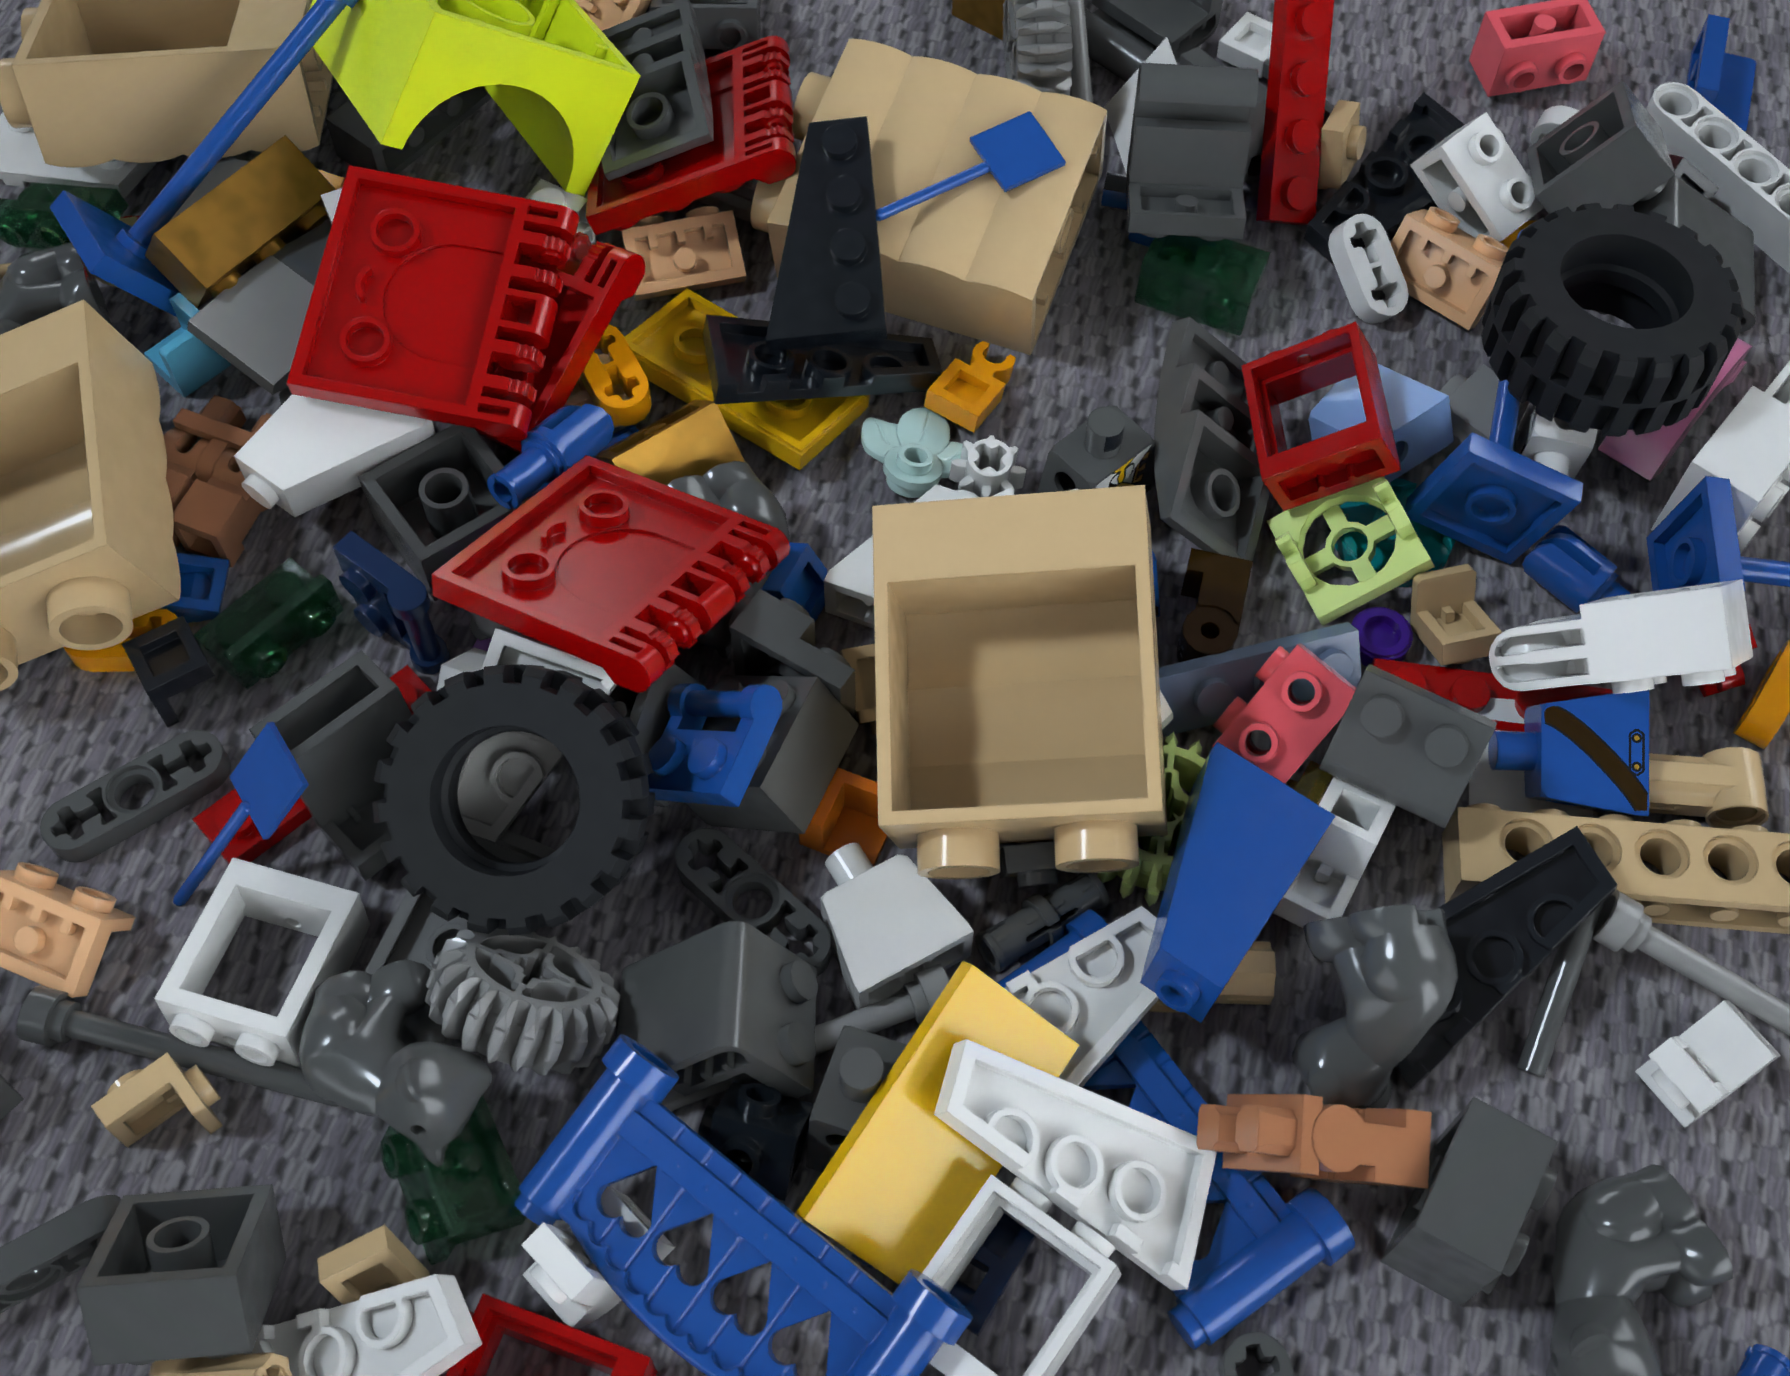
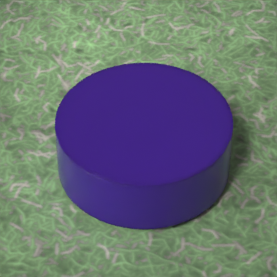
M1370 607L1359 612L1351 623L1359 631L1362 665L1367 667L1374 658L1403 661L1412 645L1413 632L1408 621L1400 613L1385 607Z

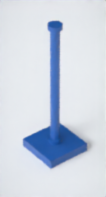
M317 0L132 227L65 190L60 193L50 206V209L91 274L177 317L169 299L179 293L178 289L145 256L153 234L171 220L347 5L353 8L359 0Z
M1506 379L1498 382L1489 440L1472 432L1407 497L1405 512L1408 518L1414 522L1505 563L1512 564L1581 503L1583 483L1513 451L1520 402L1510 394L1507 388L1509 382Z
M1705 476L1646 537L1653 591L1743 579L1744 591V582L1790 587V562L1740 555L1730 479Z

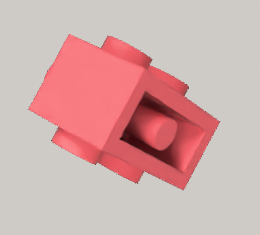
M1551 0L1486 11L1469 61L1488 97L1520 93L1526 90L1560 84H1571L1587 79L1606 31L1588 0Z
M1301 643L1297 644L1290 653L1279 646L1255 674L1264 685L1249 703H1246L1237 696L1213 725L1222 735L1212 747L1219 742L1284 784L1344 716L1357 689ZM1296 679H1306L1313 684L1315 689L1313 699L1301 700L1294 695L1292 687ZM1262 730L1266 732L1271 739V748H1257L1251 740L1252 731Z

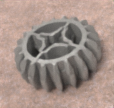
M1068 0L1004 1L1002 41L1004 45L1003 60L1005 62L1006 78L1021 82L1041 92H1052L1070 96L1073 45L1070 20L1071 7L1068 4Z
M464 929L459 930L455 938L446 939L442 951L437 953L426 983L428 991L425 1002L430 1006L429 1018L436 1024L442 1025L441 1034L449 1039L461 1040L463 1051H477L488 1058V1064L495 1061L509 1064L514 1072L524 1067L531 1068L538 1075L545 1076L550 1068L561 1074H570L574 1067H589L593 1058L601 1055L604 1045L610 1042L616 1026L615 1020L618 1014L617 1005L620 994L613 987L614 979L608 973L600 971L601 964L597 960L582 957L581 950L578 947H567L557 942L556 936L546 938L537 935L535 932L509 936L507 929L494 930L489 934Z

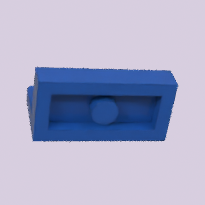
M1709 14L1691 51L1686 85L1696 90L1746 132L1756 61L1751 58L1725 53L1730 18Z

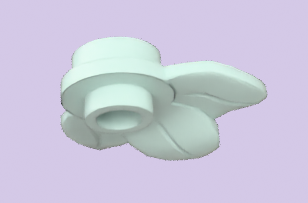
M913 408L901 416L898 424L869 417L863 422L861 429V443L864 451L883 463V472L886 476L887 485L892 491L904 497L920 498L938 484L941 478H949L951 461L961 459L963 444L950 441L948 421L927 408Z

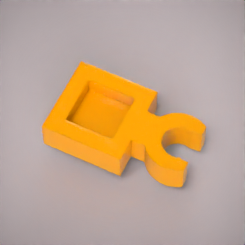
M986 341L979 342L973 348L969 364L955 358L928 388L924 407L974 433L1001 402L1005 386L1011 378L1016 357L1009 354L1001 363L989 362L986 360L990 343Z

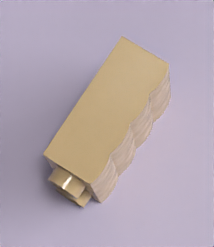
M41 0L38 7L25 8L22 12V43L15 58H2L0 60V103L2 110L13 128L33 127L44 162L48 165L76 168L100 165L113 159L133 163H152L170 160L181 155L190 156L306 15L312 0ZM313 47L222 158L236 156L250 150L263 152L284 135L300 151L319 146L333 75Z
M849 39L832 77L810 72L803 80L793 110L792 127L794 138L803 141L796 156V170L790 177L770 185L761 181L757 182L751 205V225L753 229L769 233L778 280L808 124L810 122L867 116L877 210L982 163L983 160L970 143V137L1031 111L1066 161L1065 166L1007 192L1002 190L994 176L989 172L887 219L877 221L885 312L1031 355L1102 175L1107 110L1077 97L1052 92H1041L1031 86L1008 78L976 74L966 68L943 60L911 56L891 46L873 41Z
M84 299L0 335V691L10 687L17 680L18 665L62 647L76 650H99L115 646L130 636L133 631L134 618L177 602L180 599L181 578L178 557L172 539L174 516L171 496L166 481L167 454L163 431L159 421L161 404L155 369L149 359Z
M1145 485L872 506L878 826L899 849L917 848V874L926 878L974 879L1000 873L999 844L1054 841L1055 868L1066 872L1103 873L1122 871L1139 866L1138 837L1168 835L1152 540Z

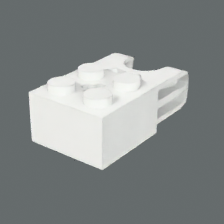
M1790 360L1765 392L1752 385L1692 460L1651 528L1652 531L1705 476L1730 479L1741 555L1761 527L1752 519L1755 518L1762 523L1766 517L1769 518L1790 489V487L1781 483L1782 479L1790 482Z
M1743 579L1602 598L1579 605L1580 614L1545 618L1528 625L1505 630L1495 638L1489 651V663L1492 674L1505 688L1514 691H1529L1611 682L1613 694L1651 690L1655 688V684L1666 683V676L1681 675L1682 686L1723 682L1725 677L1736 675L1735 667L1753 657Z

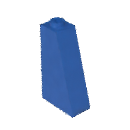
M1217 742L1210 751L1190 791L1140 983L1155 992L1157 997L1166 1006L1179 1012H1185L1202 1023L1316 848L1335 815Z

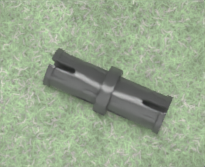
M1079 873L1078 876L1043 897L1040 894L1031 895L1023 900L1021 910L986 931L976 934L975 942L977 949L990 969L996 970L999 973L1008 965L1041 945L1049 947L1064 937L1065 925L1086 910L1091 909L1097 912L1108 907V892L1095 873Z

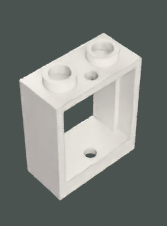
M232 858L154 998L169 1024V1031L178 1039L193 1046L207 1047L210 1042L234 1048L238 1055L261 1066H273L275 1061L300 1068L298 1054L302 1028L313 1006L316 987L330 976L349 971L370 926L360 894ZM244 916L318 937L277 1017L202 995Z
M991 1174L922 1274L950 1292L1004 1213L1089 1274V1279L1023 1375L1054 1376L1122 1275L1118 1266L1109 1260L1115 1247L1080 1221H1077L1072 1230L1069 1231L1048 1216L1046 1213L1053 1203L1016 1176L1008 1187ZM944 1342L929 1362L945 1376H999L957 1343L949 1345Z

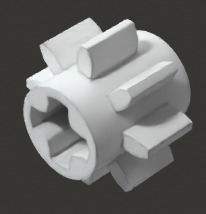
M989 435L987 439L979 440L974 444L967 440L963 442L961 459L951 461L949 479L954 482H960L958 490L970 491L979 497H992L1007 489L1013 488L1015 492L1014 489L1023 488L1026 469L1021 466H1015L1018 453L1016 446L1008 447L1002 441L995 439L994 435Z

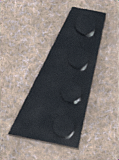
M1423 92L1415 101L1413 109L1404 120L1400 118L1389 131L1386 141L1376 152L1372 150L1363 160L1359 171L1350 182L1345 181L1307 225L1304 239L1334 265L1328 247L1329 236L1335 227L1355 214H1367L1376 218L1384 227L1390 241L1395 236L1406 214L1421 209L1428 210L1429 207L1438 208L1410 164L1465 124ZM1350 238L1354 248H1365L1362 238Z
M867 116L810 122L808 124L765 340L768 351L888 339Z
M707 314L702 333L715 404L925 392L943 372L933 339L926 337L887 333L888 339L768 351L765 340L769 321Z
M1577 826L1438 907L1442 908L1445 912L1447 932L1456 956L1458 980L1445 1013L1429 1029L1410 1054L1396 1065L1411 1090L1415 1089L1617 890L1618 884Z

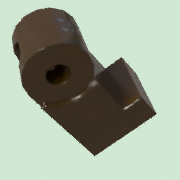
M1191 548L1180 595L1197 598L1195 610L1187 615L1182 626L1177 645V658L1179 662L1233 650L1239 632L1253 561Z

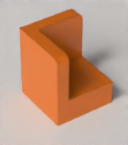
M838 767L805 834H799L800 845L830 856L834 851L846 844L859 843L874 867L888 839V836L878 826L877 782Z

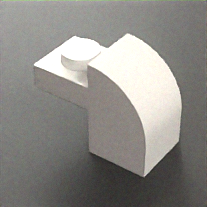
M1335 776L1319 803V806L1334 814L1335 818L1273 912V914L1302 928L1310 922L1343 916L1396 805Z
M1724 1000L1680 1036L1670 1037L1648 1055L1651 1059L1635 1072L1682 1126L1686 1128L1777 1059L1780 1054L1729 1000Z
M610 1187L602 1193L601 1206L604 1212L614 1218L623 1217L628 1233L634 1237H641L649 1230L651 1221L627 1195ZM543 1222L521 1244L535 1260L522 1274L523 1277L567 1326L575 1329L582 1328L606 1314L621 1301L591 1262L575 1238L570 1226L563 1230ZM663 1234L657 1242V1254L661 1261L675 1248Z

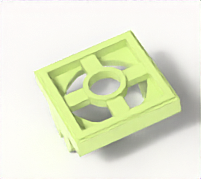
M1384 476L1286 510L1266 521L1289 569L1303 590L1322 626L1413 579L1416 574L1424 573L1435 567L1403 506ZM1345 502H1366L1381 509L1387 515L1365 526L1359 522H1348L1340 505ZM1323 515L1331 529L1326 539L1325 548L1304 559L1303 549L1306 533L1314 520ZM1349 532H1359L1365 535L1368 545L1361 557L1353 561H1343L1335 556V543L1342 535ZM1396 534L1394 552L1384 568L1376 573L1371 564V560L1376 552V544ZM1335 566L1343 571H1353L1359 583L1332 585L1318 579L1316 576Z

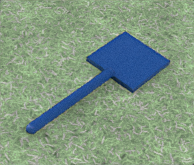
M1031 111L970 137V143L983 160L982 163L877 209L876 219L877 221L887 219L989 172L994 176L1002 190L1007 192L1065 166L1066 161Z
M267 722L229 776L242 803H240L173 897V903L176 906L186 904L249 815L261 837L269 839L309 785L274 722Z

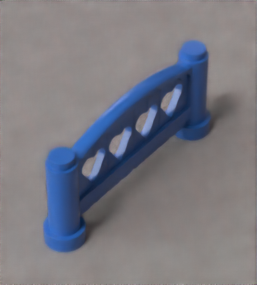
M1091 909L1086 910L1065 925L1067 935L997 983L1003 988L1006 987V982L1027 970L1031 973L1068 952L1071 945L1108 924L1095 911ZM1141 1020L1082 1087L1087 1090L1134 1088L1129 1108L1197 1136L1199 1108L1201 1104H1207ZM1217 1152L1206 1204L1223 1203L1224 1208L1209 1253L1200 1260H1194L1188 1289L1172 1291L1176 1296L1177 1305L1167 1312L1177 1332L1192 1349L1196 1350L1204 1343L1211 1346L1319 1262L1332 1266L1355 1248V1240L1348 1225L1323 1194L1313 1187H1307L1285 1203L1261 1172L1222 1168L1223 1152Z
M623 1034L619 1035L602 1058V1062L607 1067L519 1186L521 1194L514 1202L517 1209L539 1226L543 1222L553 1226L556 1220L565 1221L599 1273L634 1315L675 1353L707 1376H799L796 1363L784 1364L774 1356L772 1351L773 1338L783 1328L829 1311L831 1312L827 1372L825 1376H920L942 1344L945 1342L949 1345H955L973 1320L972 1314L953 1295L932 1279L914 1269L909 1270L893 1293L890 1292L808 1223L803 1221L797 1214L661 1104L680 1079L678 1074L649 1049ZM657 1167L651 1226L643 1236L634 1237L626 1230L623 1217L614 1218L604 1212L601 1206V1196L609 1185ZM713 1214L708 1274L701 1284L691 1285L683 1279L679 1264L667 1265L660 1260L657 1254V1242L665 1232ZM772 1262L767 1322L760 1333L751 1335L740 1327L737 1313L725 1314L716 1307L714 1291L722 1280Z

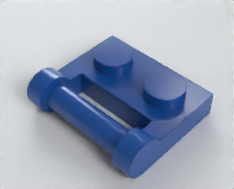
M698 683L676 685L669 693L667 700L671 717L661 738L653 745L649 752L653 773L648 774L649 792L655 793V800L739 807L781 716L783 706L779 691L775 687L765 684L748 685L742 691L707 690ZM707 717L741 718L735 732L702 730Z

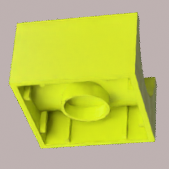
M312 0L310 8L315 4L317 0ZM359 0L353 8L347 5L313 46L380 144L403 150L415 127L431 110L454 95L483 86L564 191L580 196H585L641 76L575 0Z

